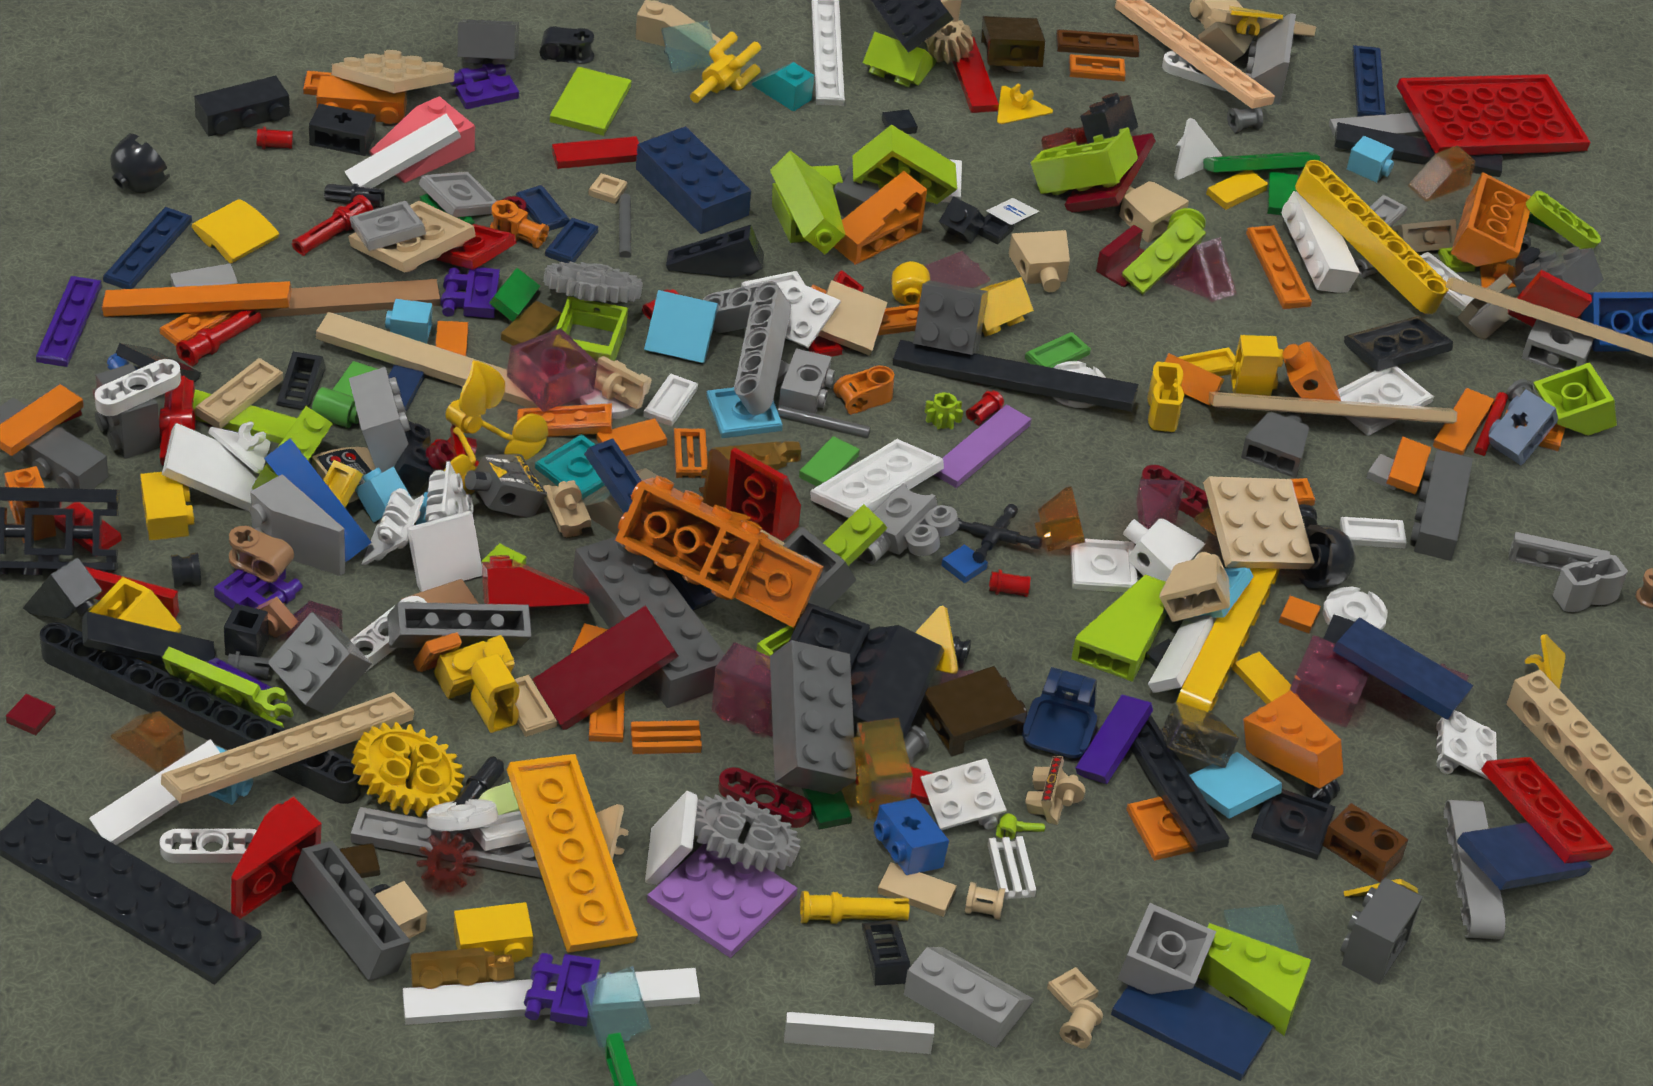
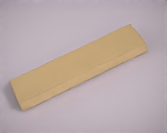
M1212 8L1211 13L1213 20L1237 25L1242 19V16L1231 15L1229 10ZM1258 17L1257 22L1260 25V29H1263L1279 19ZM1295 21L1293 34L1309 37L1315 36L1316 26Z

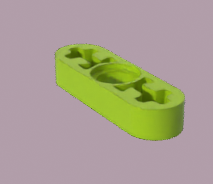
M1536 191L1526 201L1528 210L1535 217L1576 247H1579V249H1594L1601 242L1600 235L1593 227L1545 192Z

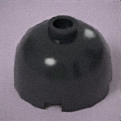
M129 133L112 151L110 157L111 169L114 173L112 178L123 190L128 188L137 193L151 192L161 186L170 177V174H164L167 166L153 147L147 142L141 145L135 141L139 136Z
M1310 525L1307 527L1310 529L1307 537L1314 564L1309 569H1296L1301 570L1305 579H1299L1308 588H1334L1346 581L1353 570L1356 560L1353 544L1348 535L1336 527Z

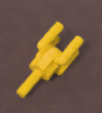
M729 32L710 49L709 56L713 63L703 71L702 80L704 82L690 94V99L694 103H698L710 91L718 93L721 90H725L729 85L733 90H742L761 70L758 65L752 64L740 75V68L761 51V45L754 41L737 57L733 54L725 55L724 52L738 40L736 33Z

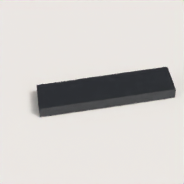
M88 611L82 617L83 646L164 664L162 657L168 647L204 662L215 658L214 641Z

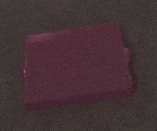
M963 251L925 265L929 271L931 281L974 288L991 280L979 268V264L974 263Z

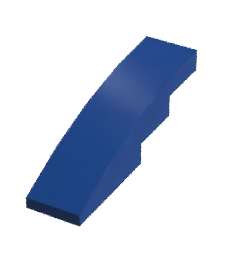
M291 438L264 458L278 476L283 474L344 528L345 562L372 543Z

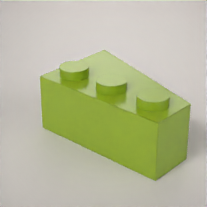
M890 125L852 155L854 182L862 184L866 180L877 183L879 189H881L901 172L905 171L927 188L926 201L934 204H939L957 190L956 163L893 125Z
M1129 127L1120 129V133L1115 137L1104 139L1101 134L1093 137V143L1077 146L1076 142L1041 151L1031 161L1040 193L1052 192L1053 195H1059L1071 189L1085 191L1097 185L1112 187L1118 184L1123 175L1138 159Z
M1209 923L1207 928L1216 931V934L1198 977L1228 998L1231 996L1247 1007L1248 1012L1256 1017L1260 1016L1276 1027V1031L1285 1036L1304 986L1311 959Z

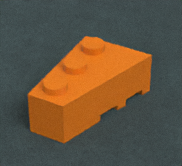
M905 171L901 172L842 219L845 236L834 248L856 265L921 233L927 188Z
M1291 690L1243 719L1246 750L1253 756L1319 789L1344 774L1341 739Z

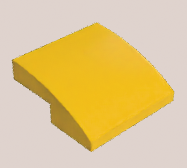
M241 199L194 222L191 226L207 246H215L229 263H233L274 241L280 234L260 212Z

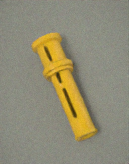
M802 891L800 897L801 923H808L809 920H830L831 924H837L842 919L908 921L910 905L908 904V898L842 897V894L838 892H832L831 895H810L808 891Z

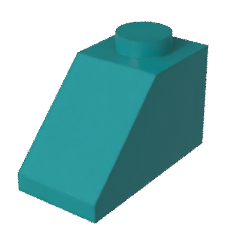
M793 62L769 72L753 82L752 86L788 109L795 111L812 100L815 75Z

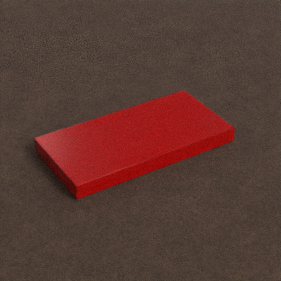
M1531 757L1489 760L1480 769L1564 863L1603 859L1610 856L1613 852V846Z

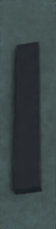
M900 340L893 357V366L913 371L1131 412L1138 393L1139 384L981 354L974 353L971 355L913 344V342Z

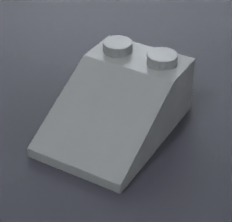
M283 474L250 492L252 528L287 542L294 551L295 556L292 561L339 576L345 573L344 528Z

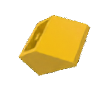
M122 577L97 605L89 611L176 633L181 632L179 623L152 590L125 577ZM140 659L148 664H151V661Z

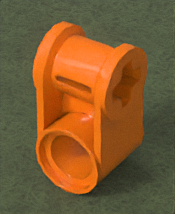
M874 366L870 369L841 377L834 384L833 391L838 398L843 399L845 409L852 415L890 402L893 398L895 374L889 367Z

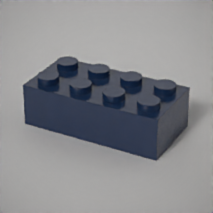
M686 126L637 144L636 170L700 234L749 216L751 190Z

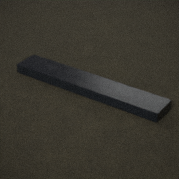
M1337 122L1334 147L1351 150L1363 136H1366L1393 148V159L1475 174H1482L1484 172L1494 177H1500L1502 173V154L1436 156L1427 139Z
M1150 715L1131 745V750L1196 854L1228 847L1230 837L1174 750L1168 747L1171 745Z

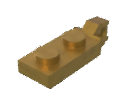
M784 441L782 444L781 442H767L712 448L717 449L730 461L731 450L736 447L775 470L786 467L787 463L800 461L802 452L799 442Z
M484 947L414 953L410 955L412 988L425 987L427 989H434L438 986L457 984L469 986L475 983L495 982L514 978L512 954L494 956V952L485 951Z

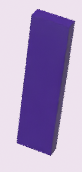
M76 276L70 277L37 352V363L68 366L102 287L101 280Z

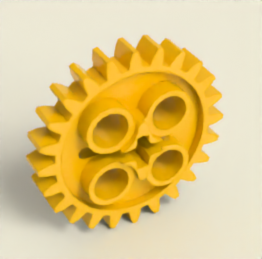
M398 722L394 723L392 729L386 723H382L380 729L372 726L369 733L364 732L353 751L354 756L351 760V763L356 765L353 774L361 775L358 781L359 785L370 786L367 791L368 795L377 793L379 795V804L387 800L390 802V809L392 811L397 806H400L405 815H408L410 809H413L418 817H421L425 810L428 811L436 805L456 800L463 787L461 783L464 775L460 773L463 766L454 763L457 758L456 754L446 753L449 747L448 744L438 745L436 743L438 736L426 737L425 729H421L419 733H416L411 724L404 730Z

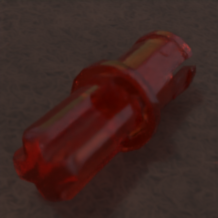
M1082 126L1073 129L1067 127L1064 128L1063 132L1043 136L1041 142L1043 150L1072 142L1080 145L1087 143Z

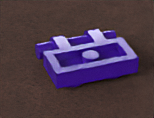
M493 63L483 64L482 68L472 70L469 68L459 69L458 73H454V82H450L451 85L463 84L456 86V94L465 109L519 98V90L509 75L500 76L506 74L504 64L494 65ZM485 78L487 79V80H482V81L474 82L475 80H480V79H485Z
M478 267L474 270L469 269V274H460L457 268L449 269L448 274L444 278L443 287L445 292L442 294L440 302L443 308V315L451 317L454 315L455 309L463 307V316L494 318L495 308L489 302L498 292L500 269ZM460 289H465V290H466V292H457V291H459Z
M238 569L214 587V596L232 609L235 604L257 608L276 596L282 603L288 604L295 599V594L303 586L296 578L289 583L283 581L286 578V569L275 582L263 581L255 575ZM269 590L274 593L267 599L262 597Z
M548 953L540 954L538 962L532 967L530 977L533 982L531 989L527 990L524 999V1005L526 1006L525 1017L530 1020H537L540 1011L544 1008L551 1009L550 1021L587 1027L601 960L564 954L562 965L552 964V955ZM556 982V991L546 990L547 984Z

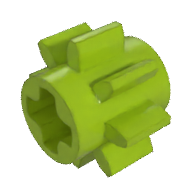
M942 392L935 394L934 402L926 401V422H932L937 429L950 428L952 430L954 422H962V401H957V398L950 393Z

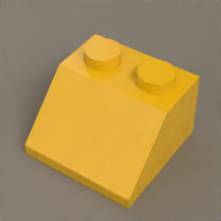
M1022 277L991 284L980 289L988 291L982 327L984 337L1001 331L1000 325L1004 323L1012 326L1024 321L1023 315L1034 311Z

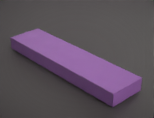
M1006 404L942 458L944 469L934 475L957 488L1030 426L1031 419Z

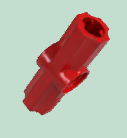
M181 376V383L177 388L165 393L164 408L160 409L159 427L161 443L159 456L161 465H164L171 430L174 425L178 423L195 431V411L193 408L195 385L193 380H189L185 376Z

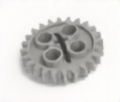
M559 262V264L552 263V265H547L543 280L545 282L544 285L549 286V289H556L558 293H566L567 296L574 295L575 298L580 300L601 301L605 303L606 301L614 303L618 301L625 303L628 301L634 302L635 299H640L643 286L642 280L638 279L635 275H629V272H620V269H613L604 264H586L584 262H581V264Z
M715 795L713 799L705 796L704 800L698 799L694 835L698 836L697 842L708 844L707 851L719 852L718 858H730L733 865L741 862L746 869L753 865L761 872L764 867L771 872H775L776 867L785 870L786 866H792L801 847L799 845L801 839L796 837L798 832L790 829L791 824L781 822L782 816L769 814L770 810L767 808H758L756 802H753L751 805L746 804L743 798L735 801L730 795H727L725 800L719 795ZM749 822L751 826L745 842L740 844L738 839L744 823Z

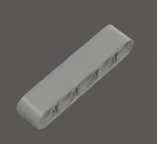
M1447 800L1444 807V818L1448 819L1449 827H1446L1448 843L1452 845L1454 852L1451 854L1453 871H1457L1458 881L1455 880L1458 898H1462L1463 908H1460L1463 925H1467L1468 935H1465V938L1501 940L1505 932V913L1501 892L1456 842L1462 832L1489 829L1484 804L1482 801Z

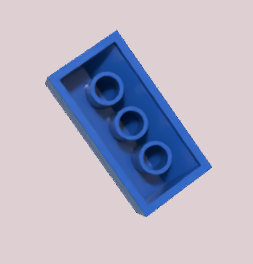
M1653 292L1588 293L1592 295V302L1581 313V320L1653 343ZM1594 338L1591 346L1593 351H1632Z

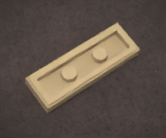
M258 358L195 407V415L212 426L221 429L248 406L255 403L282 382L283 372Z

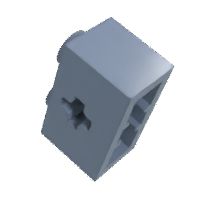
M1525 389L1520 397L1516 396L1513 398L1508 406V412L1501 420H1496L1489 430L1491 447L1519 465L1526 462L1558 422L1556 408Z

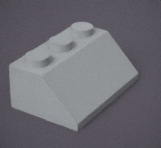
M1291 13L1259 31L1257 41H1251L1246 67V75L1275 95L1273 104L1280 105L1290 62L1296 14Z
M386 367L349 378L362 433L375 468L379 467L382 473L395 466L408 445L405 431L411 430L396 377L389 378Z
M927 947L907 971L904 989L906 997L995 1048L1034 1000L943 947Z

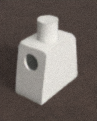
M1134 519L1123 532L1125 537L1136 544L1128 557L1129 562L1143 576L1146 574L1165 582L1176 564L1195 559L1196 555L1201 552L1205 545L1201 540L1165 519H1158L1149 530Z

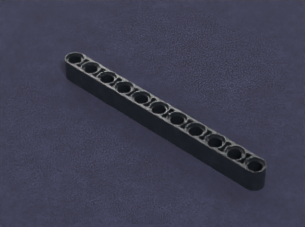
M60 622L49 623L40 631L42 658L47 664L208 741L211 739L214 744L224 749L231 750L287 730L140 659L83 646L82 632ZM331 750L272 771L341 804L352 803L361 794V785L358 783L360 775L353 774L356 765L351 763L350 759Z

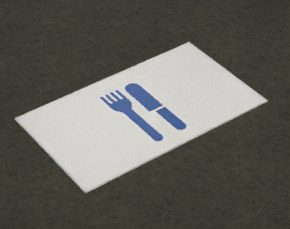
M1014 198L986 210L1010 225L1039 212Z

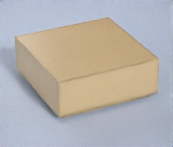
M601 173L590 187L588 195L616 204L619 196L626 190L627 182Z
M1076 967L1050 981L1047 989L1069 1012H1071L1075 1002L1079 1000L1091 1001L1098 997L1099 992Z

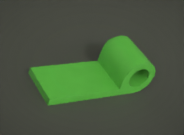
M353 361L333 390L321 387L318 390L313 401L312 410L330 422L346 428H350L353 423L358 424L359 418L349 378L377 370V368Z

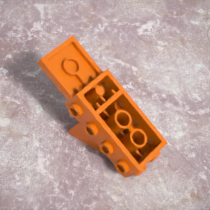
M656 476L655 478L642 480L635 486L631 495V500L633 501L628 512L626 511L619 521V532L615 541L625 545L624 548L633 554L649 557L654 560L653 563L663 569L674 570L682 574V577L695 585L702 584L712 589L711 592L722 599L732 600L736 598L793 628L797 626L824 566L768 539L769 536L761 532V526L749 521V516L732 512L719 505L711 507L702 502V496L692 491L685 490L683 493L673 488L674 483L667 478Z

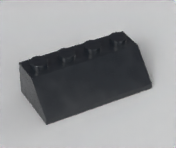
M900 625L879 626L870 629L851 669L855 748L904 742L943 655L944 649L941 645Z

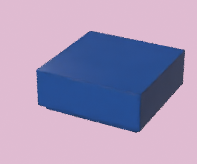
M964 544L944 557L941 566L963 583H966L987 569L988 562L986 560L982 563L974 561L972 557L974 551Z

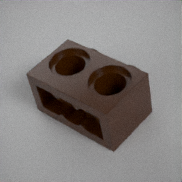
M1350 803L1328 826L1323 846L1373 879L1381 882L1402 860L1408 839L1398 831L1371 816L1368 812Z

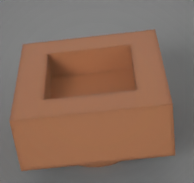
M277 596L256 608L268 611L269 634L275 638L291 630L299 622Z

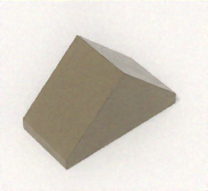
M1215 22L1200 33L1198 37L1202 43L1232 63L1246 52L1255 35L1249 34V27H1247L1245 35L1237 33V25Z

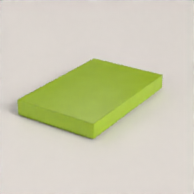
M577 67L550 114V122L604 136L631 88V80Z

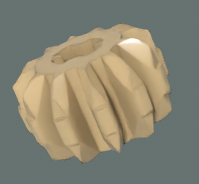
M952 20L926 40L930 55L936 58L937 62L945 60L947 64L954 60L959 62L960 58H967L969 52L973 50L974 44L972 31L968 25H964L962 20L957 22Z

